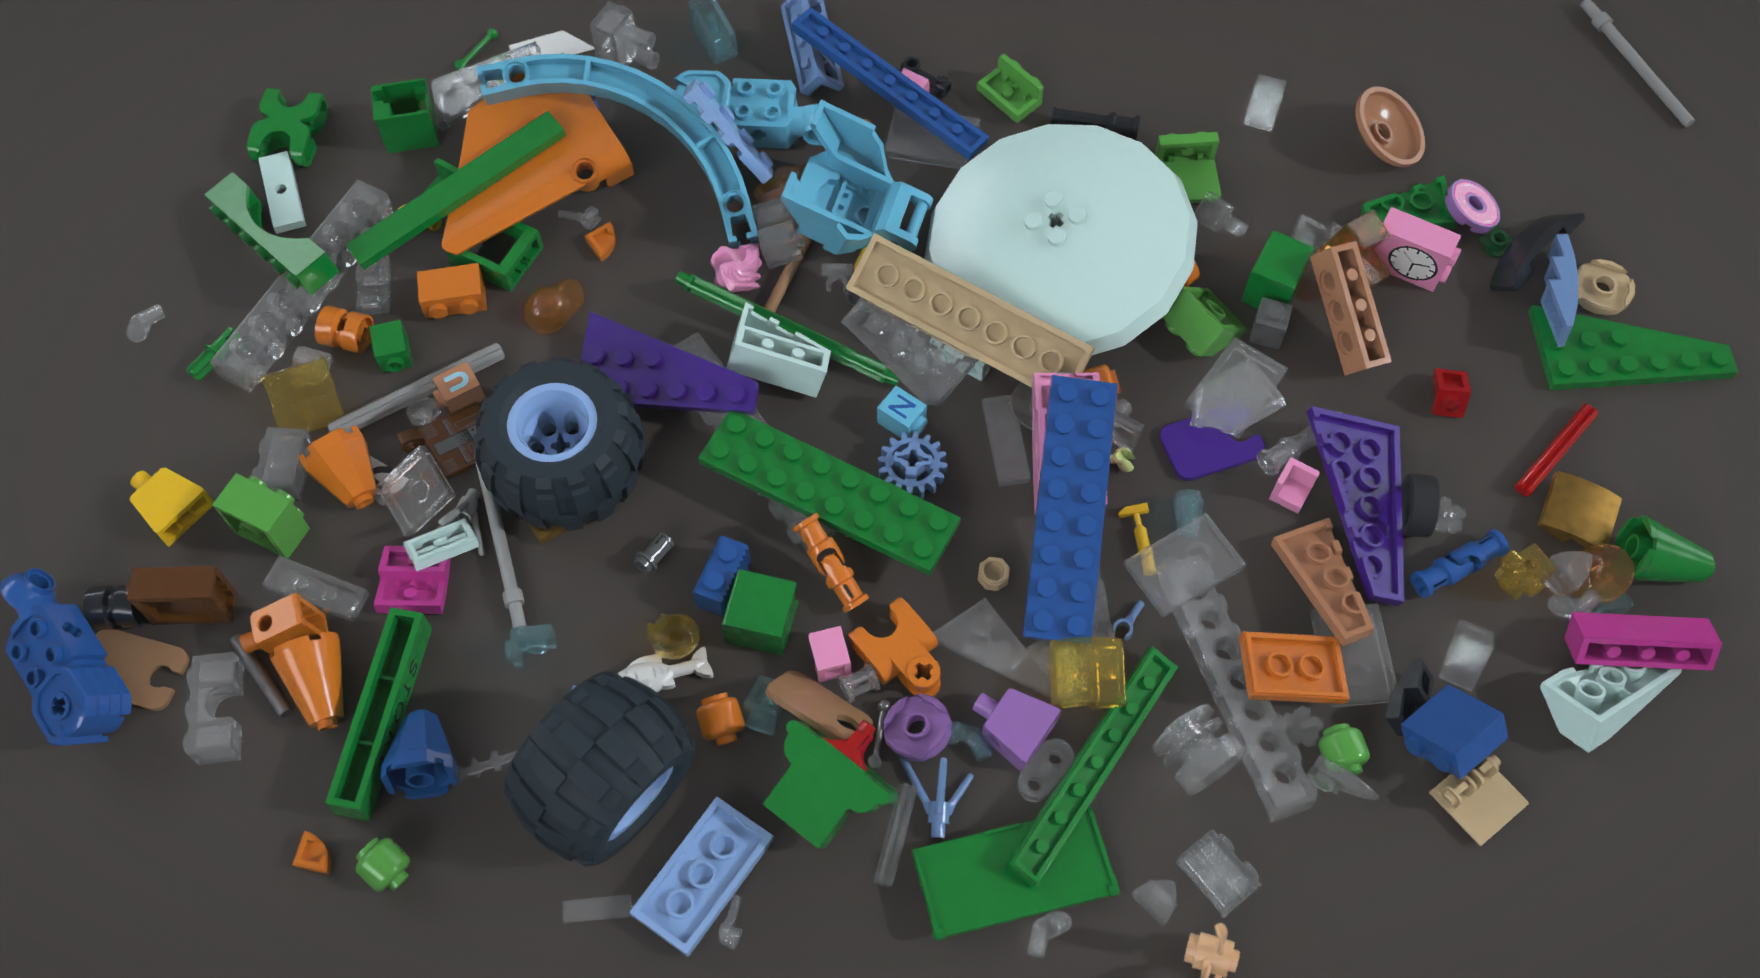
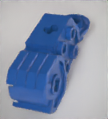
M30 568L26 572L9 575L1 581L0 591L9 605L15 608L19 618L10 628V636L5 651L33 697L32 714L46 739L55 746L108 742L109 736H103V734L112 733L120 727L125 718L122 715L131 713L132 699L131 693L113 666L107 665L104 660L108 655L77 604H58L54 592L56 583L50 574L38 568Z

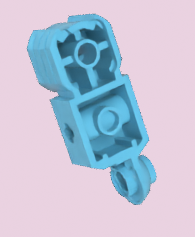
M687 70L674 79L676 84L675 91L682 96L687 85L695 78L701 83L704 81L708 83L715 92L716 96L713 98L720 106L725 105L735 117L733 122L740 130L742 128L746 129L754 140L752 145L755 148L789 149L799 136L803 137L811 145H822L810 128L818 104L799 107L796 100V87L791 80L733 78L731 86V82L723 73L705 70ZM694 101L692 105L698 110L697 103ZM715 123L711 124L717 131L718 126Z

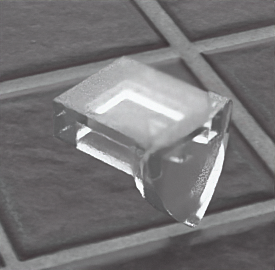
M1568 551L1552 555L1548 560L1549 564L1538 577L1561 602L1571 596L1574 591H1577L1586 581L1591 571L1593 556L1591 553Z
M1150 879L1132 893L1136 901L1162 925L1167 923L1173 910L1178 906L1175 902L1176 883L1173 880L1153 881Z

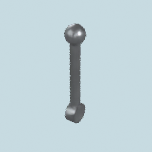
M881 700L878 703L880 714L873 754L867 760L868 766L873 770L881 767L879 753L884 731L883 723L886 713L891 708V704L887 700Z

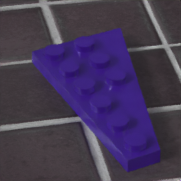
M593 312L589 313L580 364L585 361L603 370L614 382L617 381L633 401L634 407L714 413L733 411L754 415L759 384L755 380Z
M1312 406L1306 413L1367 600L1399 606L1404 602L1400 426Z

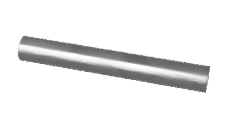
M241 634L234 635L229 640L230 644L279 717L285 718L289 716L293 710L254 652H244L239 641Z

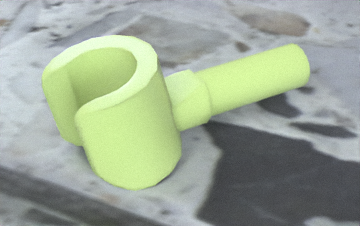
M1121 447L1114 454L1110 455V463L1117 464L1122 472H1131L1134 469V466L1128 460L1135 459V457L1128 448Z

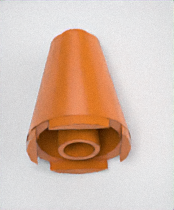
M320 632L321 639L310 640L308 635L301 636L273 649L274 653L269 654L272 664L310 728L317 727L319 732L339 726L338 720L344 717L341 649L339 635L336 632Z

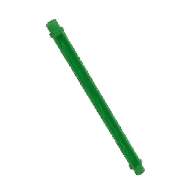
M680 271L675 279V284L684 287L685 291L715 303L739 316L742 314L745 302L754 306L753 312L767 320L773 317L780 321L779 327L793 335L799 332L830 350V359L851 367L883 384L886 382L897 386L901 380L902 374L892 370L891 366L858 353L852 348L694 274L689 275Z

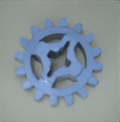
M914 431L912 438H908L905 432H902L900 441L891 437L889 439L890 448L882 446V457H878L879 479H885L886 482H890L911 494L917 493L921 499L924 498L925 490L934 494L936 492V484L943 485V474H947L948 465L944 463L946 462V452H939V441L930 444V435L927 434L923 439H920L918 431Z

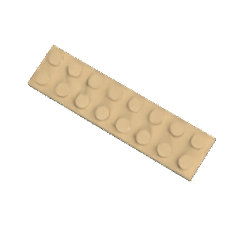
M875 233L845 288L1032 387V376L1034 373H1054V371L1073 372V374L1076 371L1083 373L1095 350L1094 347Z

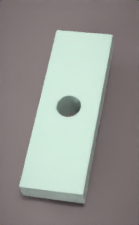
M285 151L258 158L272 224L276 234L305 227L306 222L289 152Z

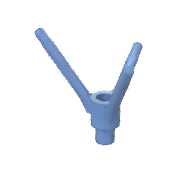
M899 758L902 767L923 803L926 814H928V823H931V837L945 838V824H949V815H952L956 804L974 778L973 774L968 773L949 802H944L947 759L941 758L936 801H930L910 763Z

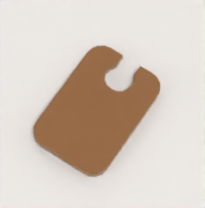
M102 629L97 632L96 636L108 654L104 660L107 665L113 666L123 680L131 693L132 705L150 711H160L166 708L175 690L165 686L153 687L150 683L151 675L159 668H169L173 673L183 676L189 664L187 652L174 645L116 629Z
M795 670L785 672L769 683L765 690V694L770 700L832 740L850 738L855 732L842 726L837 720L846 721L854 726L855 729L858 728L857 726L863 720L873 724L872 719L867 714L805 674Z

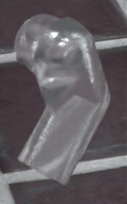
M1590 588L1578 599L1559 594L1552 595L1547 601V606L1554 615L1570 619L1572 612H1590L1602 602V598L1594 589Z
M1053 911L1036 919L1033 924L1027 954L1044 958L1048 940L1068 932L1072 926L1071 917L1065 912Z

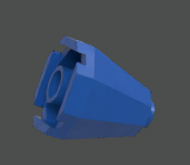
M418 709L410 712L402 719L381 765V780L389 794L397 795V790L405 791V798L411 800L439 797L448 792L449 784L452 783L454 787L459 783V770L437 714L425 709Z

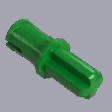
M228 326L211 345L206 344L204 346V351L187 367L186 372L194 380L202 381L219 363L223 364L226 361L225 357L243 341L242 336L238 332L233 334L234 329Z

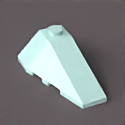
M1589 665L1588 669L1576 671L1572 667L1563 669L1543 681L1540 689L1559 732L1589 753L1617 733L1678 677L1682 669Z

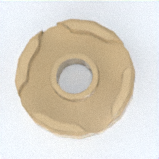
M1596 259L1592 260L1591 263L1582 264L1577 270L1579 279L1578 304L1593 314L1603 316L1618 314L1628 307L1635 295L1633 279L1630 280L1626 275L1628 272L1613 261ZM1596 283H1604L1609 287L1610 291L1599 289Z

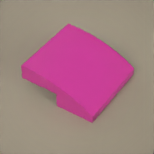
M384 546L378 568L380 582L374 601L376 613L388 614L391 607L423 614H443L451 558L416 571L404 546Z

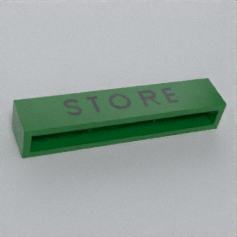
M390 607L325 802L338 816L371 821L383 784L381 780V765L404 718L432 631V627L423 613Z

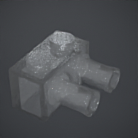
M608 1L590 23L596 57L615 61L626 66L634 61L650 70H654L659 62V53L651 51L656 42V34L637 27L633 12L627 7Z

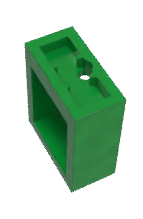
M519 222L502 231V233L517 239V242L500 265L468 250L460 255H453L448 252L446 254L450 264L454 266L478 263L484 280L512 292L544 247L539 230Z

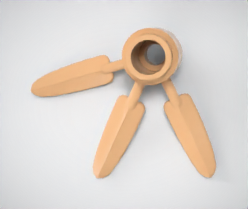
M1217 923L1214 926L1217 936L1200 932V935L1190 933L1184 961L1191 963L1192 968L1201 970V978H1209L1210 973L1214 974L1215 978H1226L1228 971L1236 972L1240 951L1234 949V941L1227 940L1228 931L1223 923Z

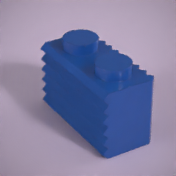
M725 536L719 537L692 592L696 607L724 617L737 571L739 569L749 571L748 566L751 565L747 544Z

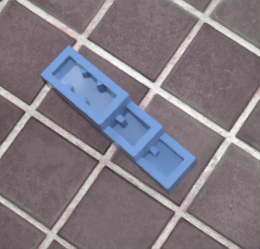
M1556 234L1547 255L1550 262L1544 276L1547 286L1540 302L1557 346L1564 347L1574 325L1578 306L1579 279L1575 254L1568 234Z

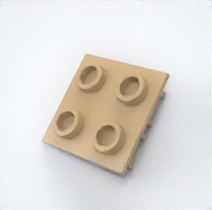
M1492 753L1462 779L1450 774L1429 792L1480 847L1530 804L1499 772L1498 766L1501 764V761Z

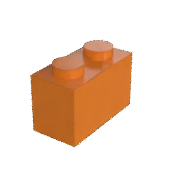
M478 263L417 272L419 304L426 319H441L450 315L474 314L477 311L487 310L485 281Z

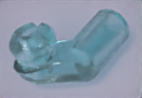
M960 721L952 722L949 744L955 745L959 741L967 743L979 762L993 754V751L977 727Z

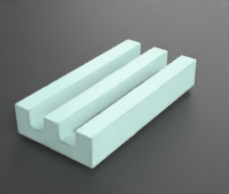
M466 518L403 542L405 551L409 554V558L414 564L416 571L479 547L478 539Z

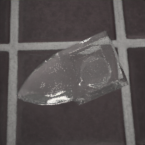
M1322 755L1318 756L1306 775L1317 788L1325 792H1333L1337 795L1339 791L1370 800H1378L1379 798L1376 792L1365 782Z

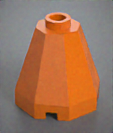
M357 425L350 427L352 430L350 433H346L344 428L335 429L312 442L307 447L310 454L305 457L302 453L298 459L308 475L347 508H365L374 501L373 496L378 492L367 442Z

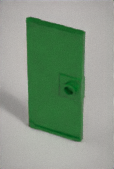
M1091 806L1087 808L1036 887H1031L1005 865L1033 821L1017 823L971 836L912 849V857L928 911L932 937L935 941L1119 895L1120 888L1115 874H1113Z

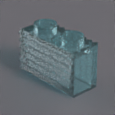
M717 0L689 1L691 28H693L696 36H698L711 63L717 64L738 55L736 33Z

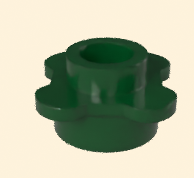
M1495 226L1490 230V233L1480 236L1479 243L1485 254L1493 258H1501L1514 238L1509 237L1503 231V228Z

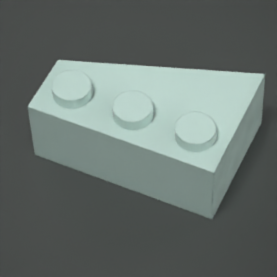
M745 302L726 368L743 376L816 398L827 373L831 351L799 332L793 335L778 326L780 321L773 317L767 320L753 312L754 306Z

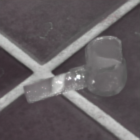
M589 206L583 214L563 210L558 212V217L579 221L588 230L595 228L602 220L601 217L596 216L599 211L593 206Z
M733 895L728 916L719 928V942L730 949H735L742 935V930L733 926L741 902V897L738 895Z

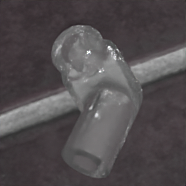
M159 303L131 316L126 331L127 337L131 341L142 342L145 340L152 323L166 317Z

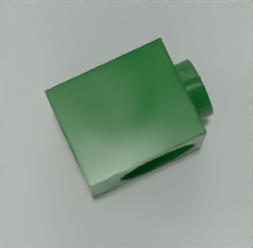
M400 319L369 326L374 358L382 373L398 372L403 368L413 366L408 335Z

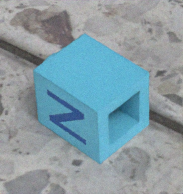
M895 386L877 407V423L900 438L902 432H905L908 438H912L914 431H918V435H920L928 423V419H926L927 405L898 386Z

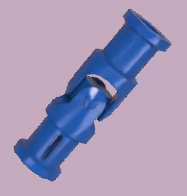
M1492 529L1486 533L1485 537L1478 541H1469L1452 552L1434 560L1432 566L1410 574L1411 584L1416 593L1426 599L1433 595V591L1442 586H1451L1468 575L1484 568L1487 562L1495 557L1505 556L1509 553V544L1500 531Z

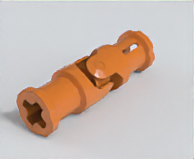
M816 512L793 526L792 530L800 534L808 548L806 553L817 570L826 576V585L829 589L835 591L843 604L842 611L846 613L866 601L869 596L861 591L853 578L854 571L852 568L842 565V562L845 564L844 556L833 537H828L818 521L819 515ZM827 548L835 549L836 552L825 555L819 563L817 562V556L820 552ZM844 584H846V586L848 587L849 591L851 592V594H852V597H851V598H850V596L848 595L847 591L845 590V588H844V586H843Z

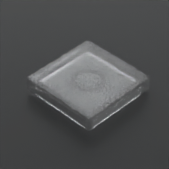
M419 445L376 486L404 536L409 537L417 533L456 496L428 448Z

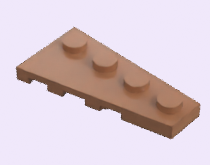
M1330 518L1273 537L1271 546L1339 643L1345 646L1371 636L1374 626L1360 592L1355 590L1352 582L1354 577L1350 567H1346L1341 555L1343 550L1339 540H1335L1331 531L1333 526Z

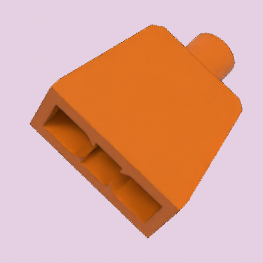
M293 593L253 612L250 616L252 630L241 634L239 641L245 653L262 649L270 654L274 653L273 649L301 636L308 635L310 640L321 639L320 632H329L326 615L298 593Z

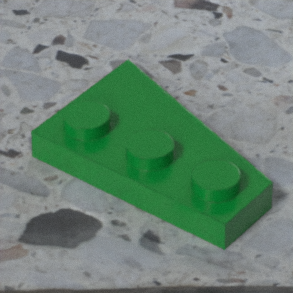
M1445 175L1435 178L1434 182L1423 186L1420 183L1412 186L1410 191L1401 194L1392 193L1364 203L1360 212L1366 234L1379 233L1391 207L1447 230L1455 229L1458 222L1449 213L1445 204V196L1448 194L1446 192L1448 185Z

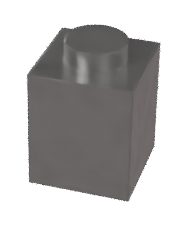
M1262 297L1249 342L1279 350L1287 331L1293 305Z

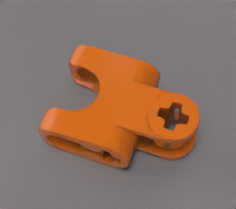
M898 597L889 604L890 619L897 627L892 635L878 638L872 636L863 627H857L848 634L852 650L883 685L897 677L913 696H917L916 694H926L934 697L939 692L941 686L940 666L929 653L938 646V641L931 629L903 598Z

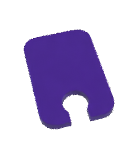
M1230 405L1168 424L1163 427L1159 437L1176 475L1185 481L1196 480L1256 461L1265 452V445L1260 434L1251 436L1245 442L1235 441L1230 436L1229 430L1232 427L1252 424L1251 416L1246 408L1241 405Z

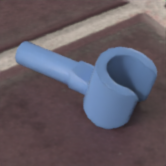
M1138 600L1125 618L1118 619L1114 623L1113 635L1118 627L1124 626L1129 630L1124 637V641L1132 637L1133 623L1145 605L1143 601Z

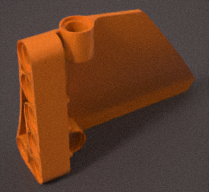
M525 74L515 75L512 82L522 81ZM547 93L487 105L486 101L482 99L470 108L467 115L458 170L547 111L556 119L567 136L449 213L442 238V248L444 251L453 255H460L578 190L583 192L594 191L598 188L600 181L606 179L608 187H613L634 175L629 156L589 94ZM584 170L593 171L592 176L588 179L578 177Z

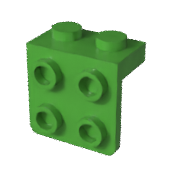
M1218 132L1172 133L1159 135L1155 155L1182 180L1190 203L1217 202L1220 200L1221 189L1215 164V156L1220 142Z

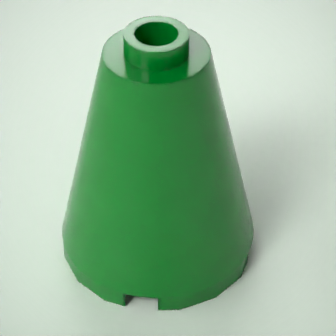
M1640 515V518H1629L1621 527L1615 539L1614 545L1619 546L1618 557L1612 556L1613 569L1618 577L1626 580L1702 583L1711 577L1715 571V561L1711 552L1648 516Z

